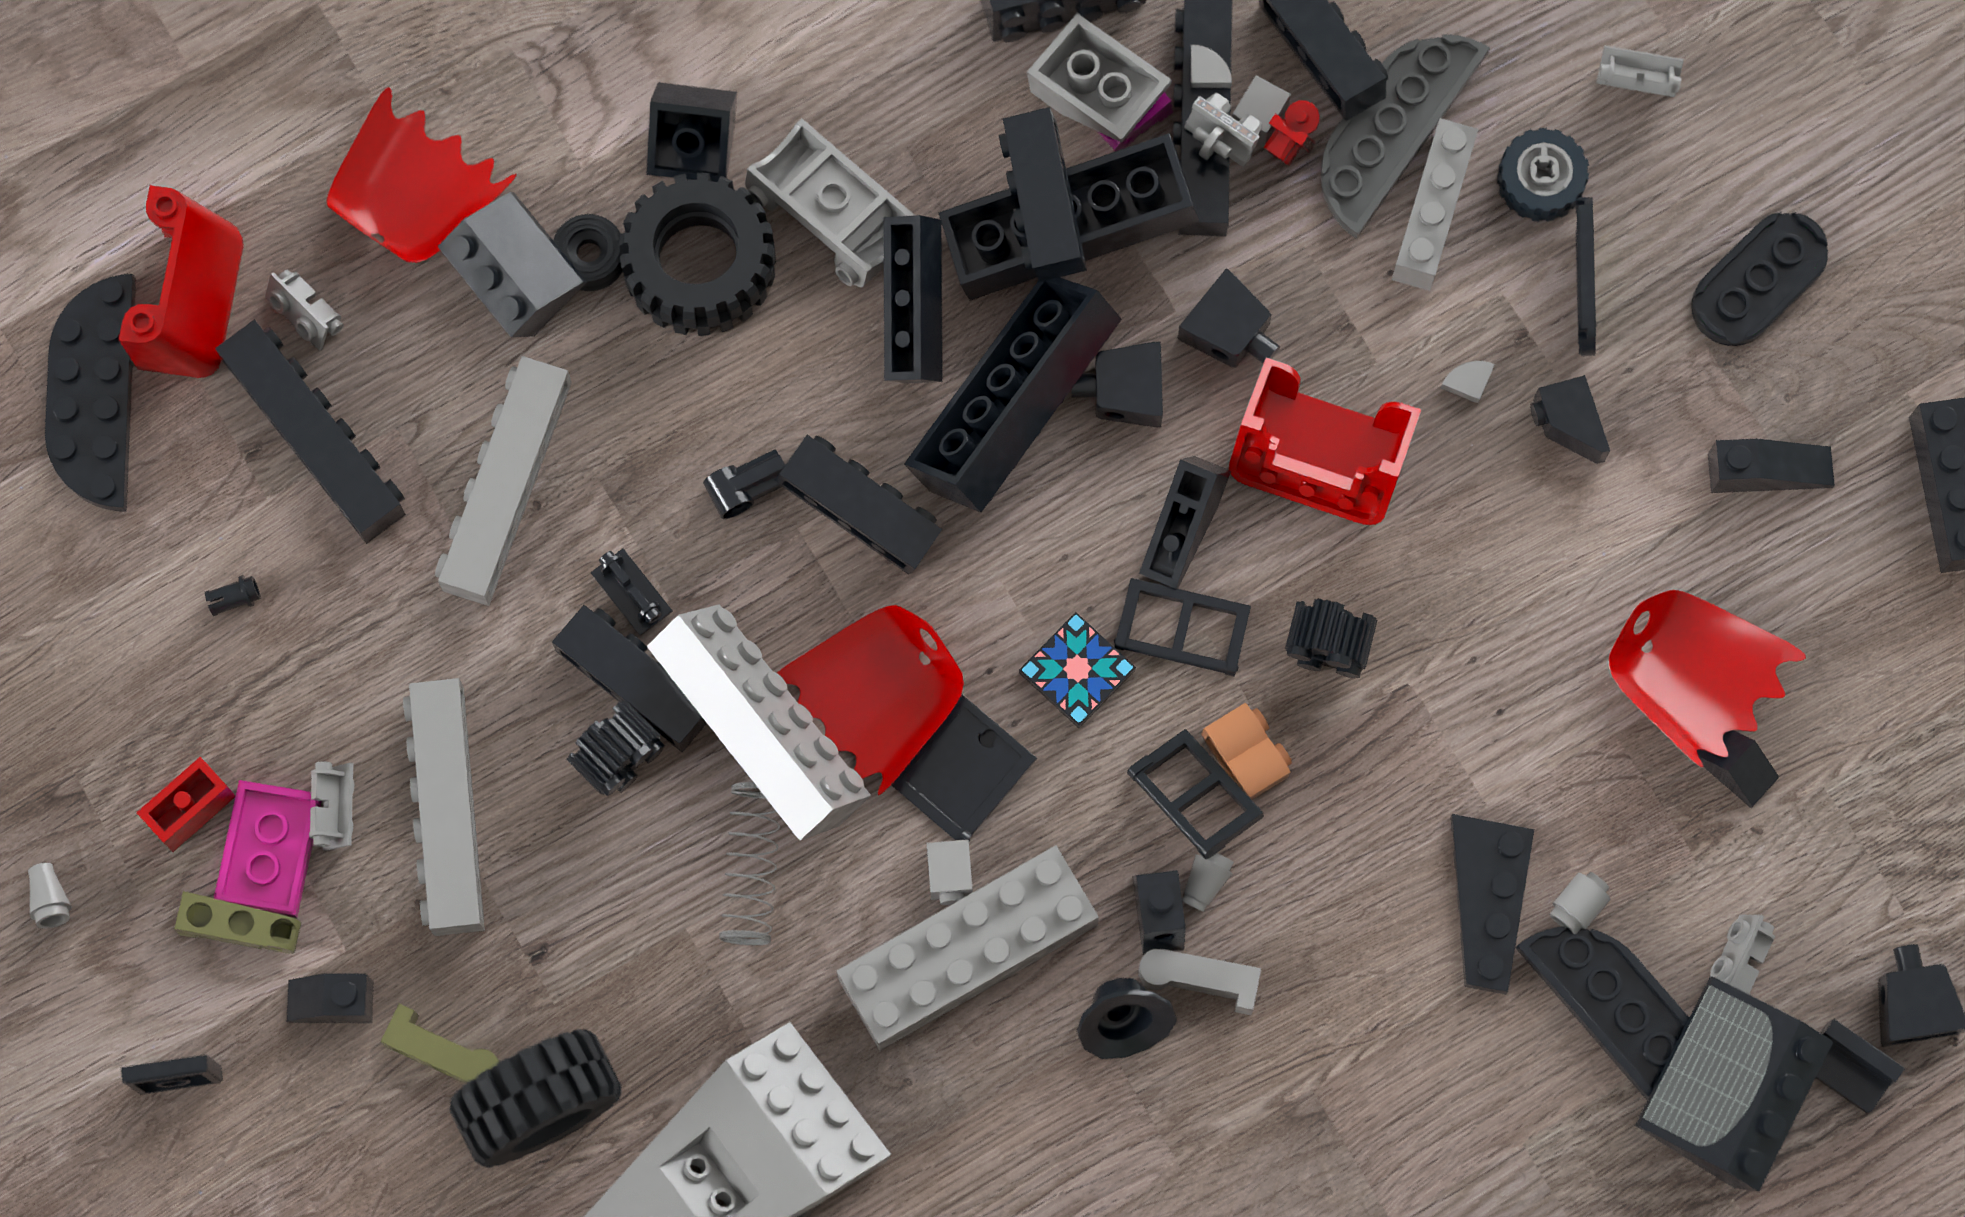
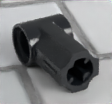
M774 449L737 468L736 466L721 468L709 475L703 481V484L722 519H729L748 510L755 500L781 488L782 486L774 480L785 464L780 454Z

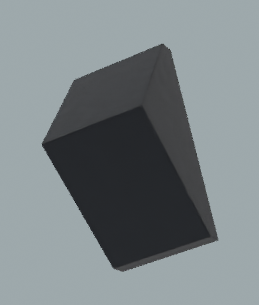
M1731 730L1723 735V742L1728 751V757H1721L1702 749L1697 750V755L1707 771L1752 808L1775 783L1779 775L1755 740Z

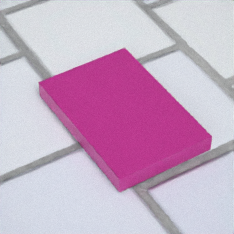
M239 780L214 899L297 918L313 846V839L309 838L311 807H321L322 801L312 800L311 792Z

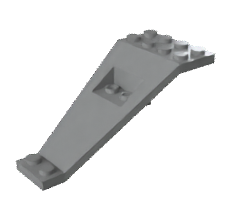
M789 1022L725 1060L584 1217H797L884 1164L891 1154L794 1026ZM690 1166H697L702 1173H694ZM715 1199L723 1200L727 1207L718 1206Z

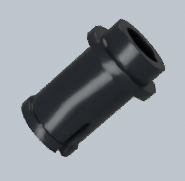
M244 575L238 577L239 581L211 591H205L206 602H214L224 598L222 601L208 605L211 614L217 616L222 612L248 604L249 607L254 606V601L261 599L254 577L245 578Z

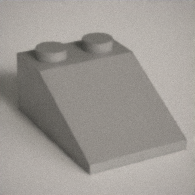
M1078 13L1027 71L1029 88L1032 94L1062 115L1120 142L1128 136L1172 84V80Z

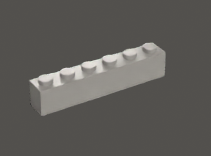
M524 356L521 357L518 367H511L505 383V389L509 391L504 405L499 403L493 413L491 426L495 427L491 440L490 442H483L478 454L477 463L481 465L476 479L470 478L465 488L463 501L467 502L463 515L462 517L457 515L452 523L449 538L453 542L448 554L443 553L437 563L435 576L439 577L438 583L443 592L490 606L572 384L568 370Z
M459 678L409 683L410 696L403 697V708L406 722L412 721L413 737H407L406 743L409 762L416 763L417 777L410 778V792L412 802H419L420 818L413 819V829L416 843H422L423 859H417L419 884H426L427 900L420 901L423 926L429 925V929L434 936L485 931L464 687Z

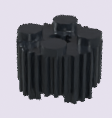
M1317 598L1314 599L1313 606H1306L1304 601H1297L1285 646L1287 655L1298 659L1297 666L1307 670L1321 671L1322 665L1335 668L1336 673L1341 676L1354 679L1360 678L1361 671L1367 665L1378 620H1376L1377 618L1374 615L1363 612L1362 618L1355 617L1353 613L1344 609L1343 604L1336 601L1332 602Z
M626 700L620 701L612 708L617 714L611 719L606 718L600 723L595 721L575 743L580 750L576 753H570L566 759L601 795L606 794L610 796L616 790L622 793L637 779L638 775L634 770L644 760L647 763L652 762L665 748V745L660 741L661 735Z

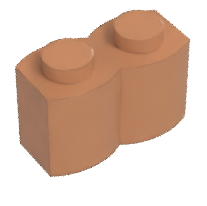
M1244 703L1206 726L1201 735L1224 771L1253 800L1287 779L1291 773L1288 766L1292 764V761L1280 743L1274 745L1268 738L1265 731L1269 730V725L1263 714L1257 708L1251 710Z

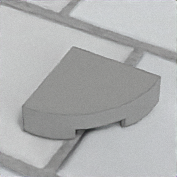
M1191 45V88H1231V73L1225 61L1211 49L1199 45Z
M1471 361L1461 364L1446 376L1441 389L1478 404L1495 364L1486 361Z

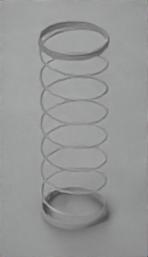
M740 782L732 785V794L766 799L762 792L740 790L741 788L759 789L754 782ZM776 810L755 814L729 812L732 815L764 818L776 823L778 828L770 832L757 834L728 832L729 835L752 836L774 843L776 849L759 854L726 853L730 856H748L761 859L773 864L775 869L766 873L748 875L725 873L726 876L748 877L766 882L773 886V890L753 895L723 894V896L743 897L768 904L772 909L769 912L755 915L722 914V917L748 919L767 925L770 928V931L766 933L745 930L722 931L719 933V939L724 942L740 945H767L771 943V936L768 933L772 931V927L765 922L749 917L766 915L774 910L771 904L753 898V896L766 895L775 890V886L772 883L754 876L766 875L777 869V866L772 861L757 857L773 853L779 849L774 841L758 836L770 834L780 829V825L775 820L761 816L777 812ZM752 937V938H759V939H742V938Z

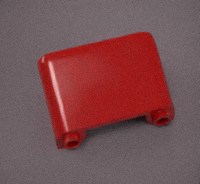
M150 185L146 201V213L149 220L156 227L162 228L161 232L164 237L172 238L159 305L138 304L131 307L125 313L122 320L119 342L138 370L206 378L214 374L221 363V358L215 348L226 340L244 248L243 238L238 228L231 222L178 190Z
M1266 358L1241 422L1229 462L1231 476L1244 485L1359 524L1376 525L1382 522L1395 489L1421 409L1401 402H1386L1380 406L1374 418L1299 393L1301 378L1298 372L1287 364Z

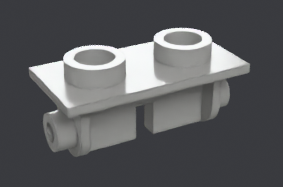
M1604 45L1596 84L1675 97L1680 89V74L1684 59Z
M285 270L279 276L274 272L271 273L265 294L270 306L277 313L283 314L295 326L296 331L304 340L310 341L321 351L327 333L329 332L332 336H335L342 330L344 324L340 321L341 316L322 298L310 305L308 301L315 297L316 292L297 272L291 273L289 270Z
M316 762L315 770L311 771V799L324 801V808L311 807L309 838L313 839V846L323 847V851L350 846L354 828L352 821V801L355 787L353 763L332 767L330 762Z
M1739 915L1738 919L1732 923L1728 930L1727 944L1721 957L1715 961L1711 968V977H1715L1750 995L1759 970L1747 963L1749 959L1757 963L1764 962L1775 939V935L1772 934L1775 927L1763 921V915Z

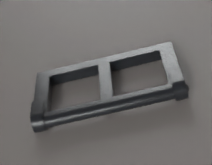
M1131 578L1117 637L1114 639V647L1117 650H1127L1235 677L1239 669L1238 661L1251 606ZM1140 593L1183 603L1172 648L1129 639ZM1193 606L1236 615L1226 661L1182 651Z
M1186 729L1151 754L1145 755L1127 771L1131 779L1136 781L1198 849V852L1204 859L1211 858L1222 850L1226 844L1264 818L1262 810ZM1186 748L1210 775L1170 802L1147 775ZM1218 785H1221L1245 812L1205 840L1181 812Z

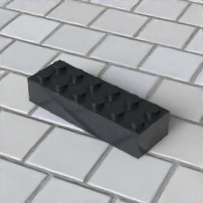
M1170 133L1066 168L1085 261L1199 223V218ZM1009 188L938 212L940 219H942L943 230L960 285L969 301L1037 278L1034 270H1026L1021 246L1028 244L1025 232L1019 233L1015 221L1014 209L1020 207L1018 194L1011 195Z
M1060 277L1042 282L1038 280L905 461L904 465L929 492L982 513L1059 405L1062 404L1080 376L1086 371L1088 365L1104 343L1110 338L1122 318L1096 289Z

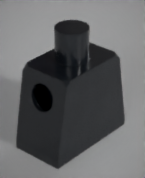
M1227 268L1181 323L1178 331V339L1183 343L1234 368L1239 365L1247 353L1264 364L1265 359H1273L1280 348V345L1264 334L1270 325L1272 316L1270 311Z
M1161 341L1099 351L1095 357V373H1083L1072 387L1071 397L1096 398V418L1149 427H1161L1163 418Z
M1178 870L1132 876L1142 955L1153 949L1184 950L1186 926ZM1161 934H1172L1166 937H1156Z
M1918 944L1894 948L1898 971L1886 973L1878 981L1880 1039L1882 1047L1960 1035L1965 1032V1012L1946 966L1938 964L1923 967Z

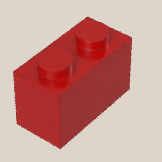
M199 757L136 813L159 839L174 852L231 802L236 795L210 766Z

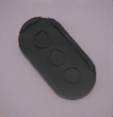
M1578 197V200H1576V272L1579 354L1581 356H1595L1596 306L1593 198Z
M1782 212L1765 217L1701 279L1694 291L1691 309L1697 327L1706 337L1726 346H1740L1756 340L1820 277L1827 265L1828 242L1824 231L1813 219L1792 212V214H1781Z

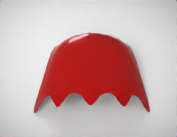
M387 87L374 103L345 156L328 191L326 202L328 208L341 216L345 221L405 262L418 263L440 251L438 246L460 222L496 199L512 183L517 174L510 175L500 182L491 183L490 177L494 168L493 158L474 165H468L461 156L462 138L460 135H454L443 140L428 138L425 134L426 115L423 110L413 112L403 118H396L391 106L392 91L390 87ZM372 234H380L384 237V242H380Z
M1673 589L1642 601L1634 609L1609 654V669L1613 679L1625 695L1684 754L1698 766L1703 767L1697 755V750L1702 749L1721 757H1728V751L1723 742V735L1731 730L1755 732L1758 726L1753 715L1754 702L1759 698L1780 699L1785 697L1783 686L1776 675V667L1788 661H1802L1806 658V655L1786 640L1692 594ZM1649 611L1650 616L1647 625L1640 633L1634 634V625L1642 613ZM1651 640L1653 644L1652 650L1649 653L1643 652L1641 650L1642 647Z
M897 605L880 608L862 617L777 672L786 684L797 686L800 689L797 703L804 706L810 712L812 718H818L824 723L825 736L834 742L838 752L848 751L856 756L857 761L854 770L862 779L875 773H882V782L878 789V796L891 786L945 721L957 704L964 687L963 673L934 628L921 617ZM920 629L927 631L932 636L937 645V650L932 649L925 642ZM921 652L930 659L931 662L925 665L920 661L919 656Z

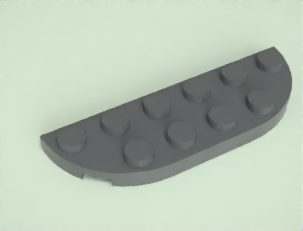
M1442 34V37L1428 38L1420 41L1415 39L1402 45L1382 63L1389 77L1386 81V98L1347 121L1342 118L1327 142L1322 159V192L1335 220L1355 239L1359 237L1438 125L1439 118L1444 117L1487 56L1490 47L1474 39L1452 34Z

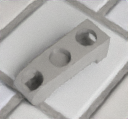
M1164 949L1150 950L1140 961L1138 976L1147 988L1161 990L1171 986L1236 999L1235 1012L1251 1015L1253 1012L1261 968Z

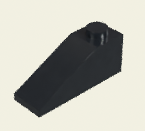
M1766 439L1716 440L1708 453L1711 493L1834 488L1835 486L1830 446Z
M1196 456L1180 459L1139 574L1174 589L1179 588L1218 509L1231 470Z

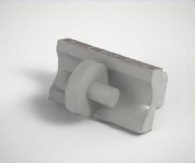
M1214 93L1206 100L1199 96L1193 103L1192 112L1184 126L1185 129L1193 133V138L1203 144L1199 156L1207 160L1215 151L1225 159L1229 157L1244 167L1250 160L1260 137L1259 133L1263 126L1262 122L1251 115H1244L1238 122L1228 115L1231 108L1229 101L1218 93Z

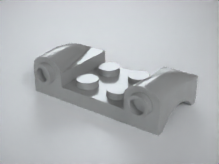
M802 118L773 152L747 169L745 187L752 194L753 203H760L762 208L765 207L772 211L780 205L835 253V273L848 286L854 284L858 287H864L884 268L883 217L914 216L910 210Z

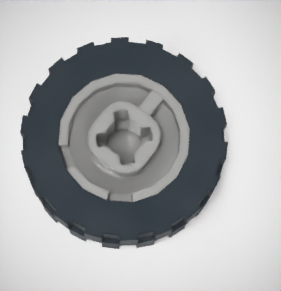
M1539 128V130L1532 131L1531 129L1525 131L1522 136H1517L1512 140L1511 145L1507 146L1504 151L1497 175L1500 196L1505 199L1506 205L1510 210H1515L1517 215L1522 218H1530L1531 221L1539 222V220H1546L1548 222L1554 221L1557 217H1564L1571 208L1574 209L1576 207V200H1578V197H1582L1588 182L1589 173H1587L1589 163L1588 159L1584 157V150L1581 145L1578 146L1574 142V138L1570 135L1562 134V131L1557 129L1553 131L1547 130V128Z

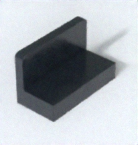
M1833 1019L1820 1032L1832 1040L1833 1044L1816 1079L1863 1112L1870 1113L1888 1087L1898 1080L1905 1068Z

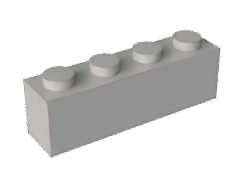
M1439 118L1391 280L1424 290H1431L1478 133L1477 128Z

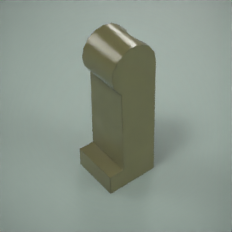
M183 891L174 929L182 936L200 937L257 949L264 948L271 951L294 954L302 922L288 916Z
M400 1003L380 1041L386 1048L465 1084L475 1079L478 1074L500 1062L496 1055L489 1050H469L415 1025L419 1015L415 1010Z

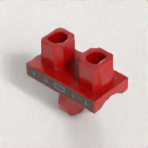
M1299 100L1287 108L1285 120L1275 113L1269 121V124L1275 131L1264 148L1288 166L1301 148L1309 153L1315 142L1308 135L1312 134L1320 123L1318 108L1309 101Z

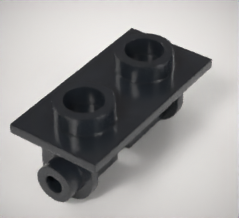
M624 548L616 554L612 551L606 552L599 559L601 565L590 572L640 636L673 612Z

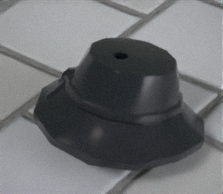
M1116 978L1105 982L1097 988L1093 996L1092 1005L1082 1013L1076 1031L1082 1047L1089 1053L1101 1059L1127 1058L1151 1048L1169 1036L1177 1022V1017L1170 1001L1154 992L1147 991L1140 982L1133 978Z

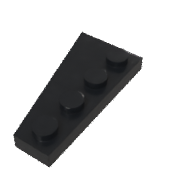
M1452 814L1450 820L1454 843L1453 856L1457 879V903L1460 915L1464 987L1506 995L1509 989L1535 829Z

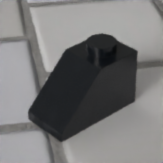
M1583 375L1538 388L1533 399L1534 402L1530 403V410L1535 425L1537 427L1542 425L1545 437L1596 464L1605 462L1610 452V447L1586 376Z
M323 973L288 980L287 1022L372 1023L374 981L368 974Z

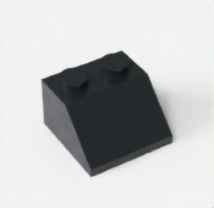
M658 82L650 101L646 175L674 178V176L686 174L687 180H697V173L710 174L711 181L717 183L721 176L727 178L735 129L737 92Z

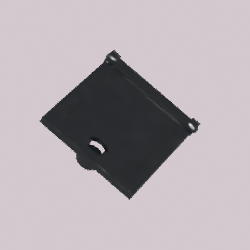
M961 694L957 704L945 721L891 785L954 840H969L970 842L975 831L1038 758Z

